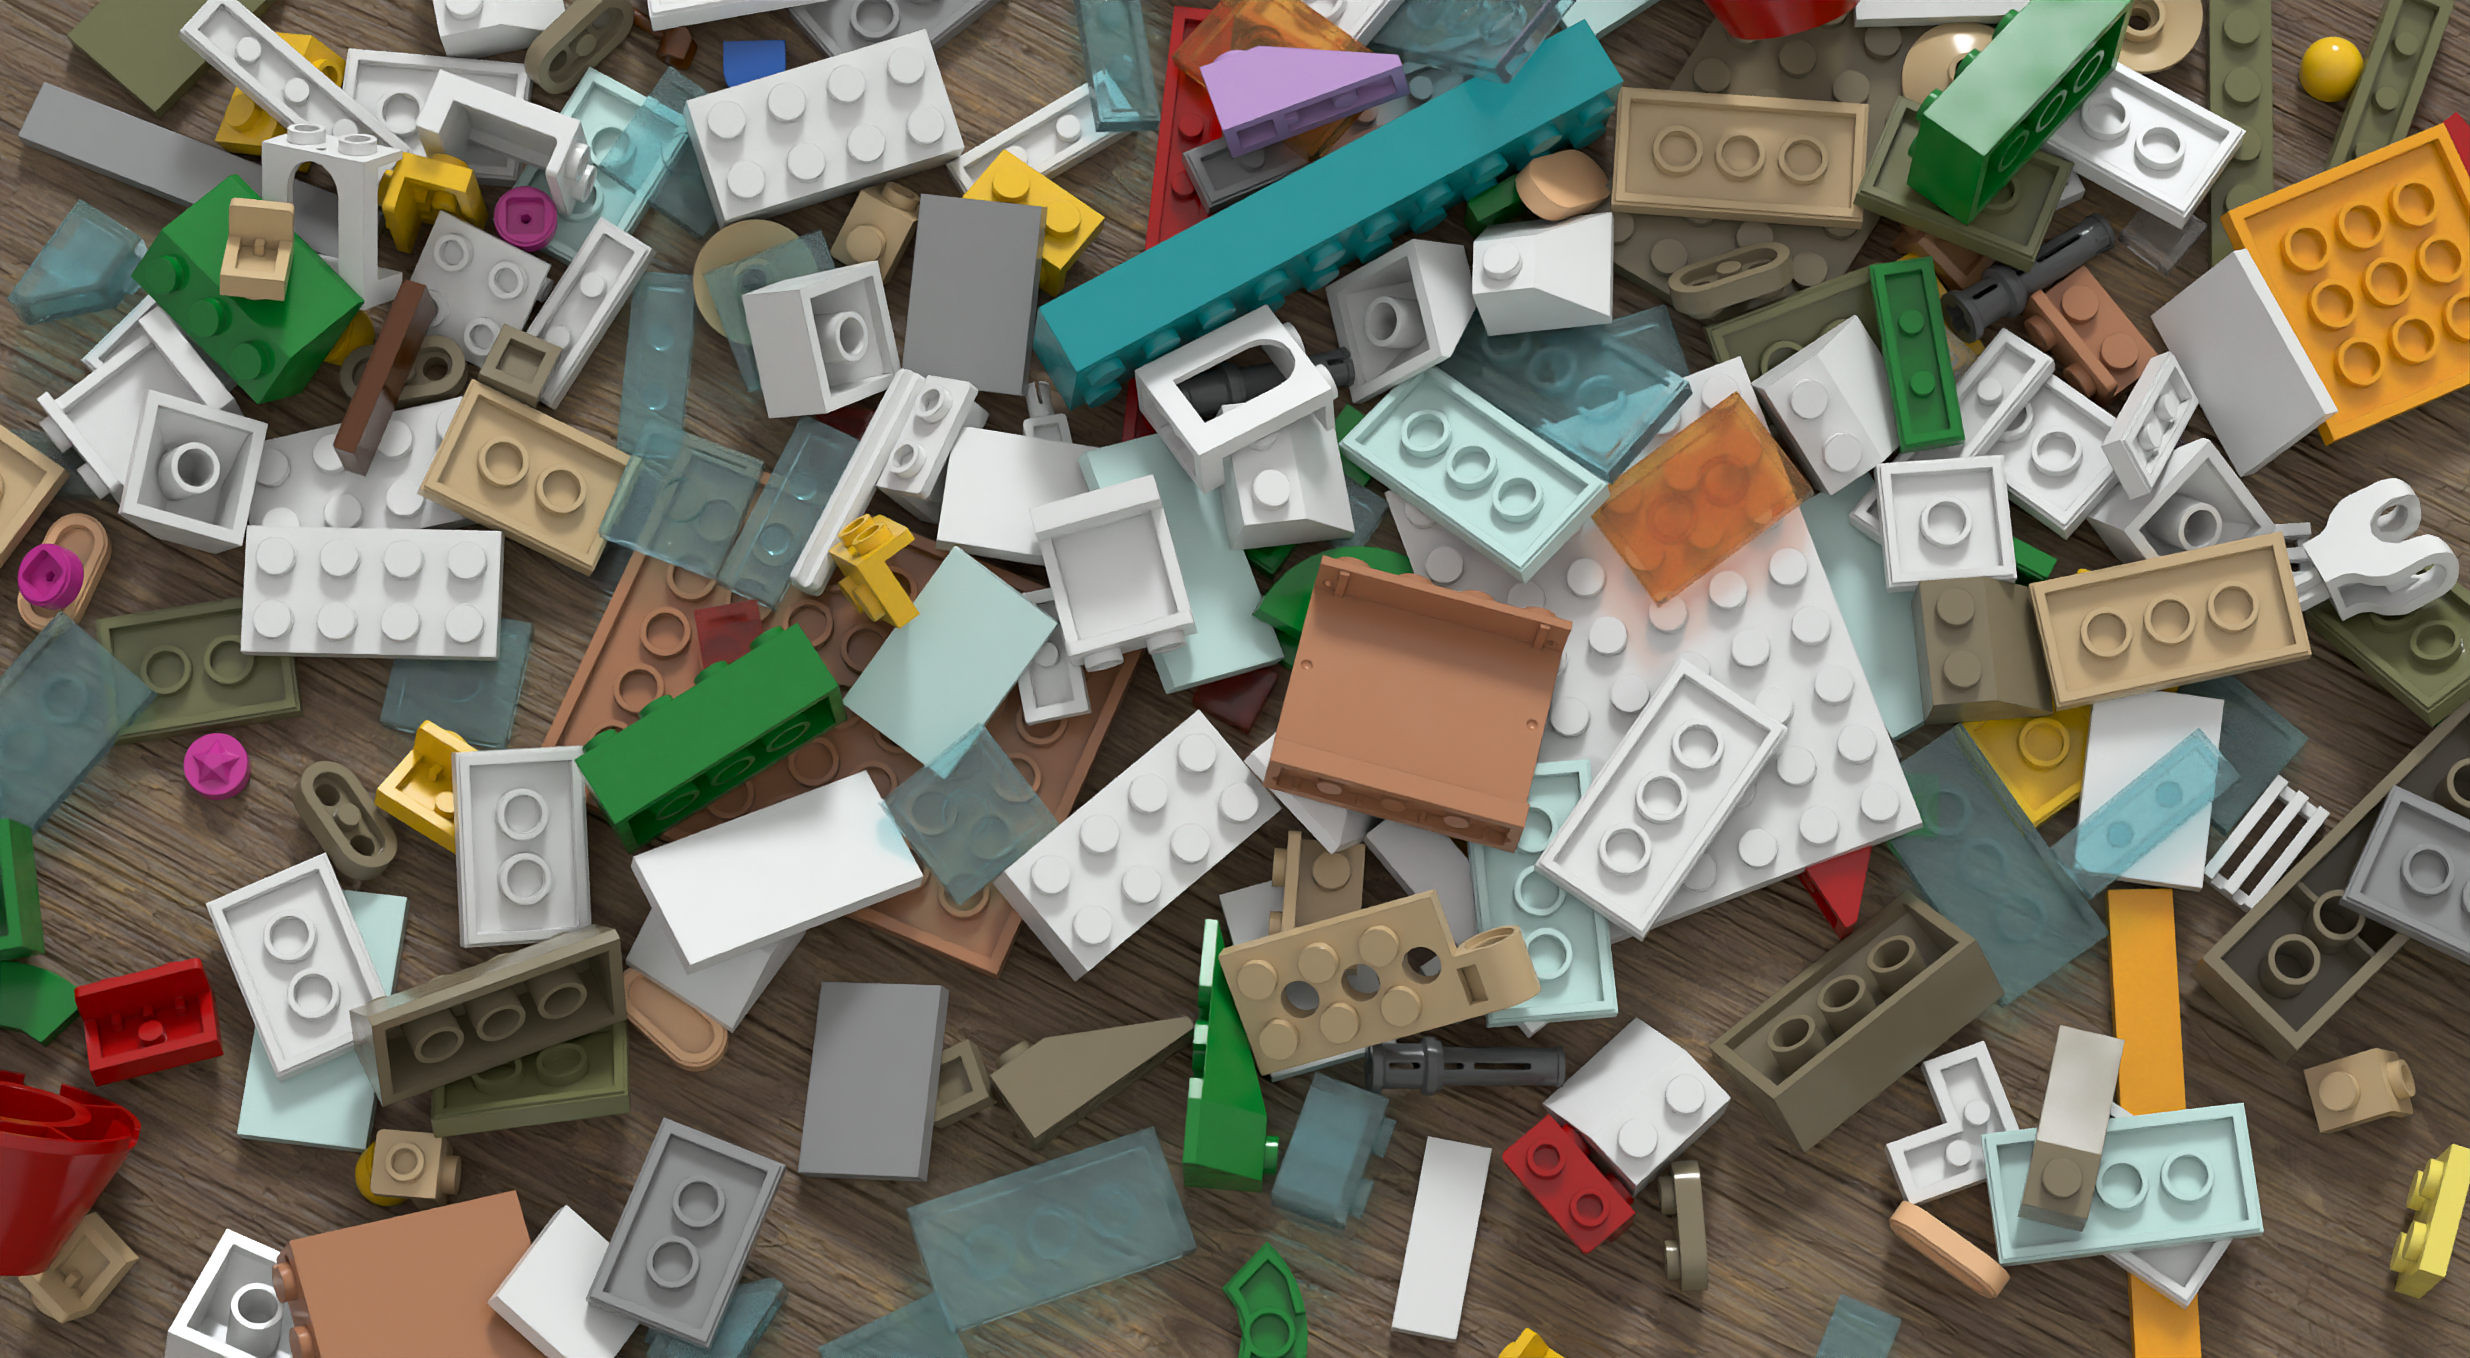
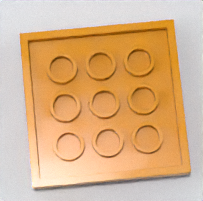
M2444 123L2234 208L2219 218L2234 251L2247 248L2338 409L2336 414L2317 427L2325 446L2470 385V178Z

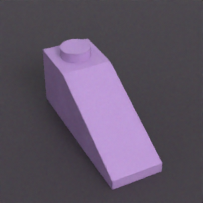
M1257 46L1246 51H1228L1217 57L1213 63L1200 67L1232 159L1410 94L1403 66L1399 56L1395 54Z

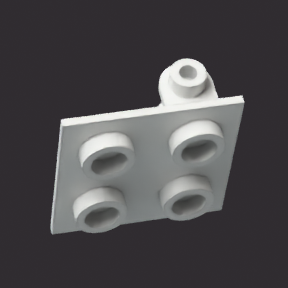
M440 210L410 279L427 286L437 309L426 336L441 335L450 338L461 348L466 361L482 368L504 323L523 331L536 300L543 303L549 296L554 284L552 279L546 277L551 264L444 210Z

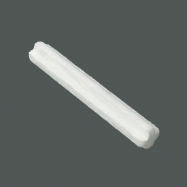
M904 368L895 373L790 574L792 585L800 591L812 596H819L823 593L837 564L828 550L841 542L837 535L846 525L863 516L877 490V481L908 419L916 397L926 380L918 373Z

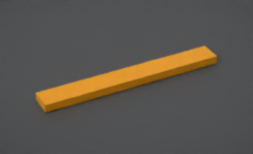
M2172 889L2107 890L2105 894L2113 1037L2125 1040L2116 1082L2117 1105L2134 1116L2186 1110ZM2127 1271L2132 1358H2201L2198 1293H2196L2186 1310H2184Z

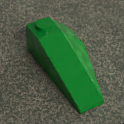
M1205 919L1198 989L1199 1014L1195 1024L1192 1072L1194 1073L1193 1078H1190L1182 1160L1184 1187L1262 1193L1263 1174L1276 1175L1279 1136L1267 1135V1114L1248 1038L1218 958L1223 948H1225L1218 920Z

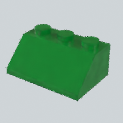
M238 174L228 176L165 226L143 256L131 277L257 404H262L300 394L365 301L295 231L294 255L284 301L268 299L251 300L245 297L220 295V272L229 235V206L231 199L263 200Z

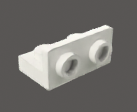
M931 375L927 376L877 481V488L919 521L933 524L939 523L949 456L962 426L983 429L988 419L989 413L974 402L978 389L970 382Z

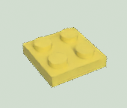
M2451 1144L2437 1159L2430 1158L2424 1172L2416 1171L2406 1202V1208L2416 1210L2408 1233L2400 1232L2390 1261V1270L2399 1272L2394 1291L2420 1299L2445 1278L2470 1184L2469 1148Z

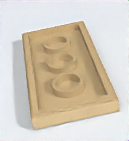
M1621 87L1617 98L1610 212L1861 229L1864 208L1854 205L1853 202L1866 171L1869 104Z
M2282 531L2031 583L2028 586L2056 712L2310 659L2312 655Z

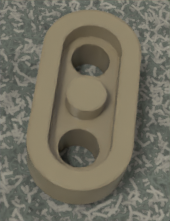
M576 0L530 44L524 60L527 76L551 94H560L573 88L581 81L589 67L594 68L628 35L634 20V9L630 1Z
M1759 242L1686 265L1676 270L1669 277L1668 285L1673 307L1676 311L1688 314L1694 319H1706L1720 314L1725 307L1749 299L1764 300L1777 296L1792 281L1794 270L1790 251L1786 245L1778 242Z
M441 335L425 336L395 409L452 399L462 391L468 379V365L461 348L456 342ZM375 344L355 349L342 363L340 383L350 402ZM442 365L448 368L447 374L440 380L433 381L426 378L427 372L433 366Z
M319 761L307 767L293 790V803L297 812L339 871L357 880L377 878L386 870L397 852V838L393 829L378 807L374 805V801L358 778L347 767L332 761ZM318 797L328 801L330 806L323 805ZM354 848H357L360 851H362L364 855L358 853Z
M1698 1161L1670 1162L1669 1175L1658 1176L1661 1215L1672 1214L1674 1240L1663 1241L1666 1280L1678 1279L1680 1292L1707 1291L1708 1259Z

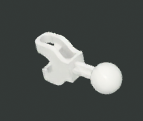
M2389 478L2378 481L2345 497L2331 512L2325 529L2318 536L2302 544L2312 566V569L2294 577L2302 612L2329 599L2342 621L2363 612H2374L2381 615H2405L2452 589L2458 579L2459 561L2450 547L2439 537L2429 534L2404 541L2416 532L2421 521L2420 501L2410 485L2400 479ZM2396 505L2393 511L2380 516L2385 509ZM2435 564L2427 572L2420 575H2416L2417 572L2421 571L2426 566Z

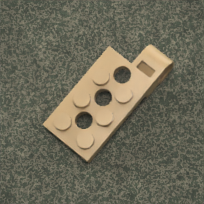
M1436 889L1223 948L1218 956L1261 1076L1507 1009L1533 998L1541 991L1536 971L1519 926L1507 925L1484 931L1467 939L1457 948ZM1416 947H1425L1432 950L1440 959L1441 971L1433 976H1424L1416 973L1408 963V951ZM1355 964H1364L1371 967L1379 977L1380 988L1372 993H1362L1355 990L1348 982L1347 968ZM1294 981H1303L1310 984L1318 993L1319 1006L1310 1010L1297 1008L1289 1001L1286 994V986Z

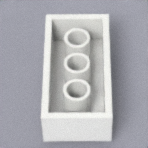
M926 29L687 100L683 111V118L720 229L741 220L771 218L880 183H886L945 165L960 157L965 148Z
M1197 710L1003 871L992 883L1076 982L1282 808L1203 713Z

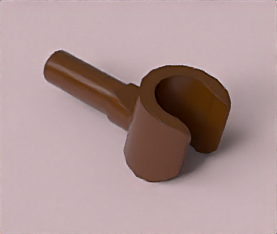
M633 7V25L648 33L654 39L661 41L656 57L670 67L683 71L688 70L698 48L685 26L653 31L650 17Z

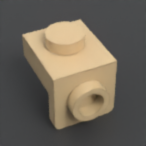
M887 182L886 185L880 183L862 189L829 255L847 266L878 260L883 285L889 283L917 229L920 197L909 188L895 182Z
M246 198L231 199L229 206V235L220 272V295L245 297L251 300H285L294 255L295 207L293 204Z
M2373 1048L2303 1070L2320 1133L2331 1134L2387 1116L2401 1118L2413 1114L2410 1097L2415 1095L2413 1075L2405 1060L2399 1059L2398 1054L2394 1051Z
M381 1129L376 1135L370 1190L375 1196L411 1199L419 1210L446 1206L447 1195H457L459 1190L461 1157L452 1155L453 1147L445 1137L435 1138L434 1133Z
M94 1212L85 1216L47 1271L37 1275L19 1276V1280L31 1292V1299L41 1312L55 1318L60 1323H65L94 1313L138 1261L139 1257Z

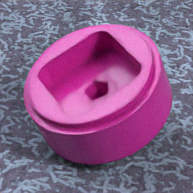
M520 186L507 191L498 200L494 210V223L497 235L501 240L527 253L544 248L555 236L558 226L557 211L552 199L542 190L531 186Z
M50 543L41 544L31 549L22 560L18 571V587L24 599L33 605L48 610H60L70 605L78 596L84 580V570L79 557L69 549Z
M211 733L198 738L191 744L184 758V773L190 785L199 795L210 800H226L241 792L248 783L251 775V762L247 752L235 738L223 733Z

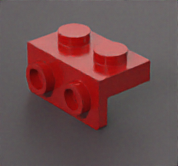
M199 958L169 962L159 967L119 977L105 978L74 989L75 1003L84 1022L89 1069L96 1087L224 1055L216 997L203 963Z
M1548 1114L1503 1152L1502 1162L1580 1252L1587 1255L1606 1239L1612 1243L1631 1227L1636 1214L1630 1207L1634 1200L1624 1185L1613 1174L1608 1173L1603 1176L1587 1158L1591 1151L1581 1136L1568 1124L1560 1127L1552 1116Z

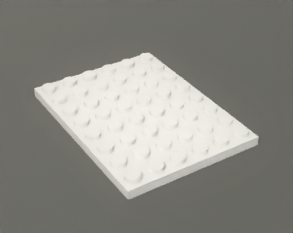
M1741 356L1535 434L1605 482L1611 496L1526 584H1523L1392 490L1384 492L1414 574L1429 579L1436 586L1459 592L1464 590L1481 591L1493 597L1497 602L1519 608L1541 607L1553 612L1560 619L1573 622L1571 632L1562 652L1536 763L1590 759L1593 782L1680 657L1788 728L1787 734L1651 929L1805 872L1806 867L1870 845H1877L1924 827ZM1608 919L1611 944L1633 937Z

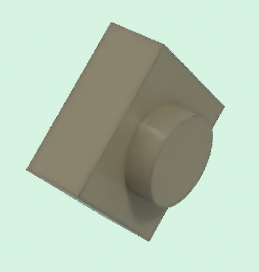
M504 323L479 372L478 382L536 409L560 361L562 348Z
M969 1039L942 1051L934 1126L939 1129L945 1128L998 1103L978 1046Z

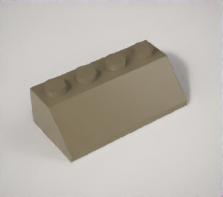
M1906 890L1716 1039L1708 1048L1768 1123L1805 1153L1819 1141L1827 1138L1834 1129L1868 1102L1879 1097L1887 1087L1916 1064L1928 1058L1936 1048L1965 1025L1977 1019L1984 1010L2005 995L1976 939Z
M592 924L572 932H562L541 943L512 953L497 955L487 962L450 975L437 976L425 984L391 996L375 998L365 1005L349 1010L355 1052L382 1107L627 1020L621 942L617 931L613 928Z

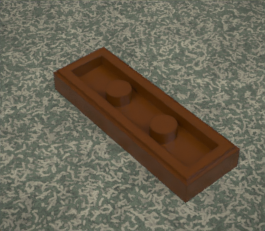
M408 279L401 283L332 444L344 469L366 477L437 310L426 285Z

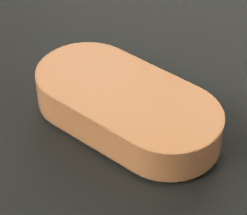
M1573 149L1534 158L1517 174L1515 179L1517 192L1524 204L1537 216L1550 221H1559L1589 213L1610 195V191L1606 187L1608 178L1600 166L1586 154Z
M73 513L61 517L52 524L42 544L50 543L69 549L81 560L84 580L76 599L70 605L60 610H48L29 603L19 591V612L27 625L38 634L50 637L61 636L70 632L79 624L110 560L112 552L110 537L102 524L87 514Z
M629 967L623 972L627 1021L675 1065L684 1070L693 1072L704 1071L720 1062L727 1051L729 1043L726 1028L649 980L635 969Z
M1902 1201L1890 1217V1228L1896 1235L1978 1294L1987 1298H1996L2009 1281L2010 1275L2000 1264L1922 1208L1910 1202Z

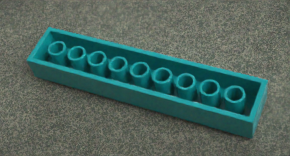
M1583 19L1040 306L1037 312L1032 348L1070 411L1087 403L1089 408L1098 407L1120 393L1122 390L1120 384L1135 377L1134 370L1266 304L1274 313L1284 305L1285 296L1302 287H1305L1307 292L1322 288L1339 275L1338 268L1356 258H1359L1361 263H1367L1378 258L1393 246L1392 239L1411 229L1418 235L1434 228L1446 218V210L1463 201L1468 203L1469 199L1520 172L1534 158L1553 154L1570 144L1573 145L1574 149H1581L1593 143L1606 132L1605 126L1611 113L1615 110L1614 104L1624 81L1587 21Z

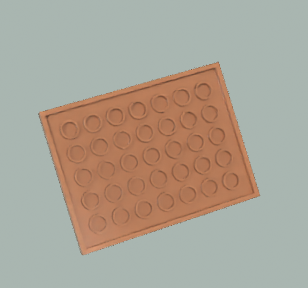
M686 440L541 747L584 746L593 737L606 730L615 729L619 733L640 720L638 713L653 700L664 695H671L674 699L695 686L693 682L695 677L705 668L722 660L731 664L750 652L749 645L765 631L777 626H781L783 630H786L796 623L799 624L839 685L843 700L892 633L895 626L882 619L873 622L865 611L859 614L853 608L838 586V582L845 578L838 565L823 593L819 596L809 595L792 585L790 574L830 498L695 442ZM911 532L915 539L887 559L885 563L913 603L950 551L935 549V541ZM974 558L1021 594L1047 589V587ZM1147 647L1122 654L1124 662L1108 669L1088 672L1086 671L1085 664L1083 665L1092 713L1029 726L1025 721L1017 681L953 771L945 779L844 705L847 715L846 721L657 838L671 843L866 770L924 877L918 888L844 916L998 980L1024 920L992 882L1073 814ZM585 785L586 808L602 814Z

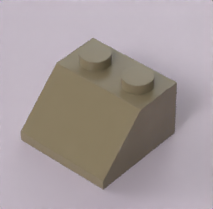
M1984 576L1919 581L1911 600L1924 725L2052 716L2053 706L2050 682L2028 587Z

